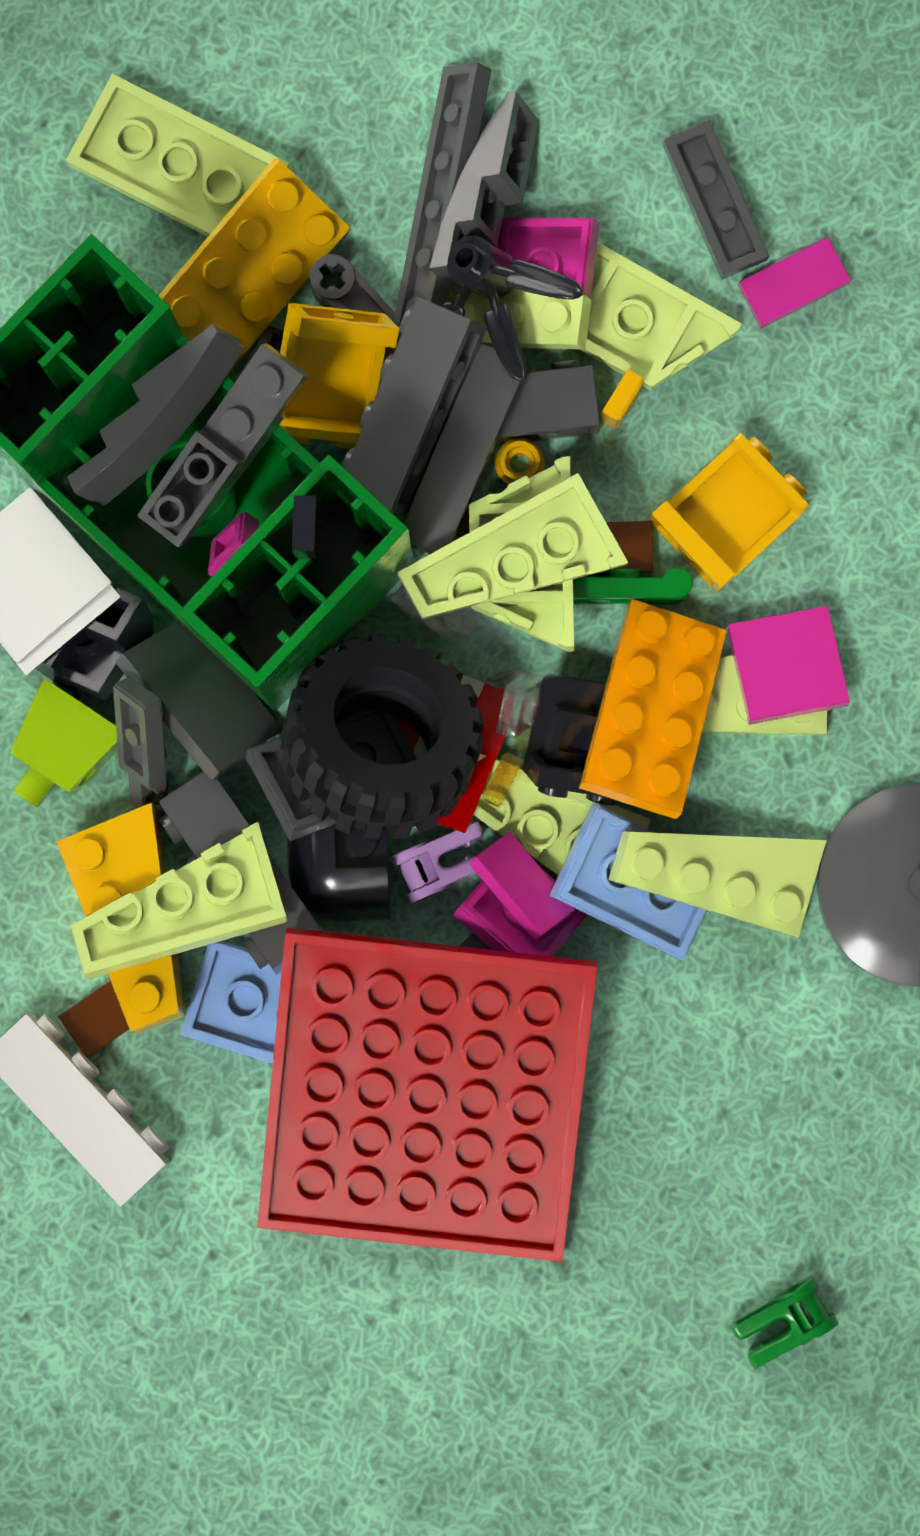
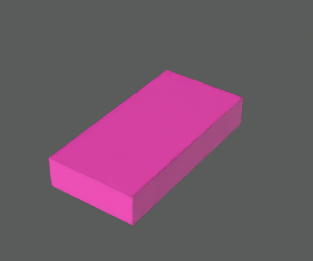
M826 237L739 281L738 287L760 329L849 285L851 279L831 241Z
M508 832L475 856L469 863L535 942L569 917L575 910V908L549 896L554 883L511 832Z

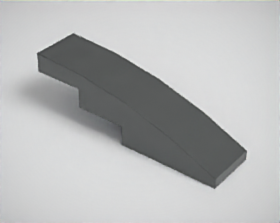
M517 91L507 92L481 133L457 181L440 226L429 268L454 296L460 294L463 286L454 282L448 273V256L453 246L467 236H479L497 247L505 206L523 203L539 119Z
M212 324L135 381L132 386L139 402L99 430L107 448L67 476L74 494L104 507L141 477L182 436L214 396L244 349L241 340Z
M482 343L455 401L404 522V525L409 530L411 546L429 554L453 542L484 474L486 463L522 382L513 379L509 375L495 349Z

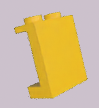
M289 303L280 353L309 376L282 413L284 419L279 425L302 445L311 444L313 439L330 440L333 445L341 448H355L362 431L360 420L363 411L371 401L375 400L378 392L386 347L396 348L399 327L386 313Z
M741 433L732 439L731 444L668 502L665 501L658 507L649 519V521H652V526L717 594L797 521L809 507V504L804 500L808 495L804 487L789 473L782 476L769 463L773 457L757 438L752 437L747 440Z

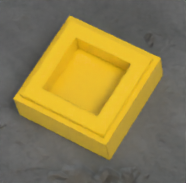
M627 369L602 411L601 422L613 429H619L642 390L643 377Z

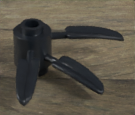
M467 236L453 246L448 256L447 266L452 280L463 286L455 304L448 301L442 306L465 316L466 312L463 307L471 292L482 298L489 299L491 309L484 313L485 325L488 326L487 331L491 342L509 375L517 381L524 382L527 377V369L516 328L508 305L500 303L498 297L505 296L514 288L542 296L574 300L583 296V290L577 282L563 274L522 260L513 261L508 253L479 236Z

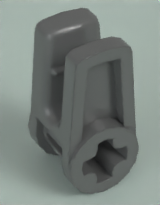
M329 254L315 261L310 272L312 294L320 305L331 308L386 313L394 321V312L347 259L340 255ZM340 273L342 275V288L338 289L332 285L325 290L323 276L328 274L334 278Z

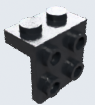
M549 674L543 678L522 771L538 787L537 790L540 793L552 797L566 798L568 791L586 794V799L603 805L616 804L614 799L579 788L585 766L547 759L542 754L554 705L598 714L606 683L556 674Z

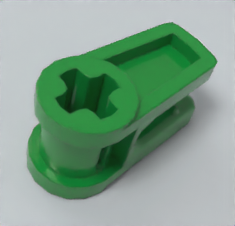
M813 1277L806 1278L785 1289L772 1301L730 1325L734 1336L739 1340H743L758 1331L764 1332L765 1327L778 1320L786 1319L789 1322L786 1329L765 1341L760 1340L757 1346L749 1350L747 1357L754 1369L765 1365L799 1345L814 1341L838 1325L839 1321L835 1314H828L815 1291L818 1285ZM800 1302H803L805 1304L807 1310L813 1318L812 1320H809L807 1318L805 1312L799 1304Z

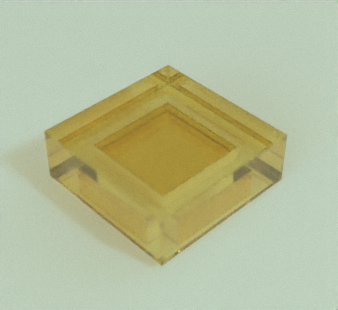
M508 752L503 754L483 793L485 802L500 809L523 765L522 759Z

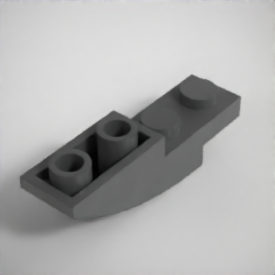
M261 344L204 428L195 431L137 516L178 548L182 547L233 487L284 419L282 413L309 375L269 344Z

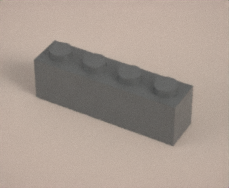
M417 297L414 306L407 309L401 320V338L395 352L387 357L381 368L380 381L382 383L375 400L371 401L363 411L360 420L362 431L355 448L347 452L341 464L351 476L390 512L408 515L433 452L488 327Z
M564 360L552 363L551 370L531 372V367L528 366L527 377L520 384L495 446L503 445L515 438L540 441L598 434L600 422L593 365L581 366L579 360Z
M204 771L159 801L166 815L158 819L175 845L184 839L194 854L193 857L187 860L188 864L201 857L202 852L218 843L221 845L241 835L242 830L249 827V824L219 780L215 778L211 781ZM268 853L287 922L248 933L251 939L243 945L260 969L269 964L277 975L282 971L286 929L322 930Z

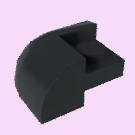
M113 585L111 586L120 595V598L35 668L46 677L75 693L80 689L104 701L108 700L113 692V686L119 682L124 674L115 663L124 652L153 635V615L146 601Z
M336 824L293 841H290L287 837V862L290 884L307 910L320 918L336 921L391 919L387 832L381 833L379 840L364 838V831L351 828L348 834L335 829Z

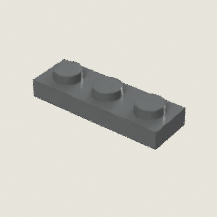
M710 120L664 139L663 148L721 280L766 262L769 254Z

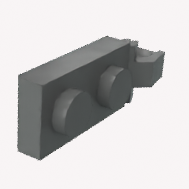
M131 677L115 683V686H113L119 767L129 775L131 805L135 808L149 803L156 806L160 804L159 801L168 795L169 780L166 779L165 771L167 751L163 741L162 726L164 708L161 699L154 692L147 690Z

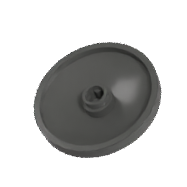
M920 784L901 785L886 789L870 796L852 808L840 820L829 836L817 874V895L821 915L829 934L839 949L854 964L872 976L897 985L920 987Z

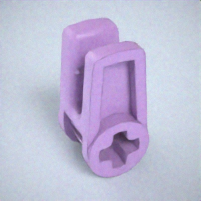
M479 821L470 824L465 834L454 831L434 841L429 840L390 858L394 867H400L411 892L406 895L410 905L452 887L451 884L476 874L469 865L475 856L472 858L466 856L463 862L451 867L440 865L439 858L462 846L469 847L471 842L481 838L483 830ZM415 862H418V863H419V866H420V868H421V870H422V872H423V875H424V877H425L427 883H425V882L423 881L422 876H421V874H420V872H419V870H418V867H417V865H416Z

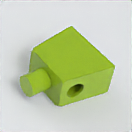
M44 678L11 748L10 753L29 766L13 792L37 808L54 784H57L73 795L77 794L118 751L116 725Z

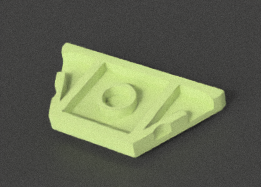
M597 242L585 350H578L622 375L625 374L627 369L643 377V387L651 391L737 335L742 325L740 322Z
M570 456L555 460L553 466L530 478L526 475L508 484L507 488L501 493L489 494L469 504V532L570 478ZM573 580L471 606L472 609L562 650L567 652L575 651Z

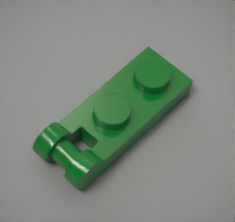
M682 568L670 569L663 578H640V570L635 569L611 570L610 577H590L588 575L573 579L574 604L628 605L631 599L650 605L680 604L689 595L693 583L692 577Z

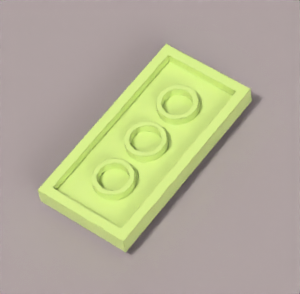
M114 74L108 80L66 159L69 167L207 237L273 159L280 160L290 169L288 162Z

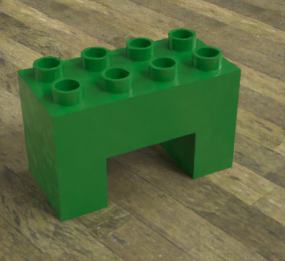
M91 233L0 328V454L276 712L291 696L292 689L296 688L298 677L304 668L308 665H314L316 656L327 648L335 649L400 581L397 573L414 563L409 530L329 454L320 463L280 425H278L233 487L182 547L178 548L139 518L137 516L195 431L204 428L234 385V382L228 376L225 377L214 396L182 436L141 477L103 507L74 494L67 476L107 448L99 430L139 402L132 384L189 342L182 334L171 307ZM294 495L317 497L319 503L317 559H295L292 552ZM244 511L258 519L259 528L213 576H210L208 574L212 540Z

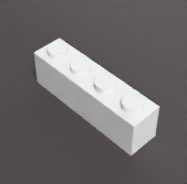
M34 1013L25 1014L0 1038L1 1079L120 1207L125 1205L171 1162L164 1154L169 1149V1146L150 1126H147L143 1131L129 1117L134 1112V1108L116 1089L113 1088L107 1093L94 1079L100 1072L83 1053L79 1051L73 1056L62 1045L60 1041L65 1037V1034L46 1014L39 1019Z

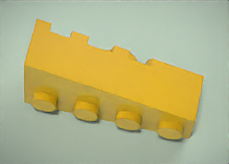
M152 803L56 841L86 917L128 893H137L155 883V878L167 872L166 856L163 850L161 835L162 826L158 820L160 819V812ZM178 953L108 973L131 1032L140 1035L186 1016Z

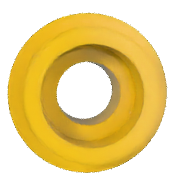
M515 438L507 441L500 447L495 457L496 473L499 479L507 486L526 475L530 478L544 471L545 458L542 450L536 443L525 438ZM524 456L530 463L529 468L522 473L512 470L510 462L514 457Z

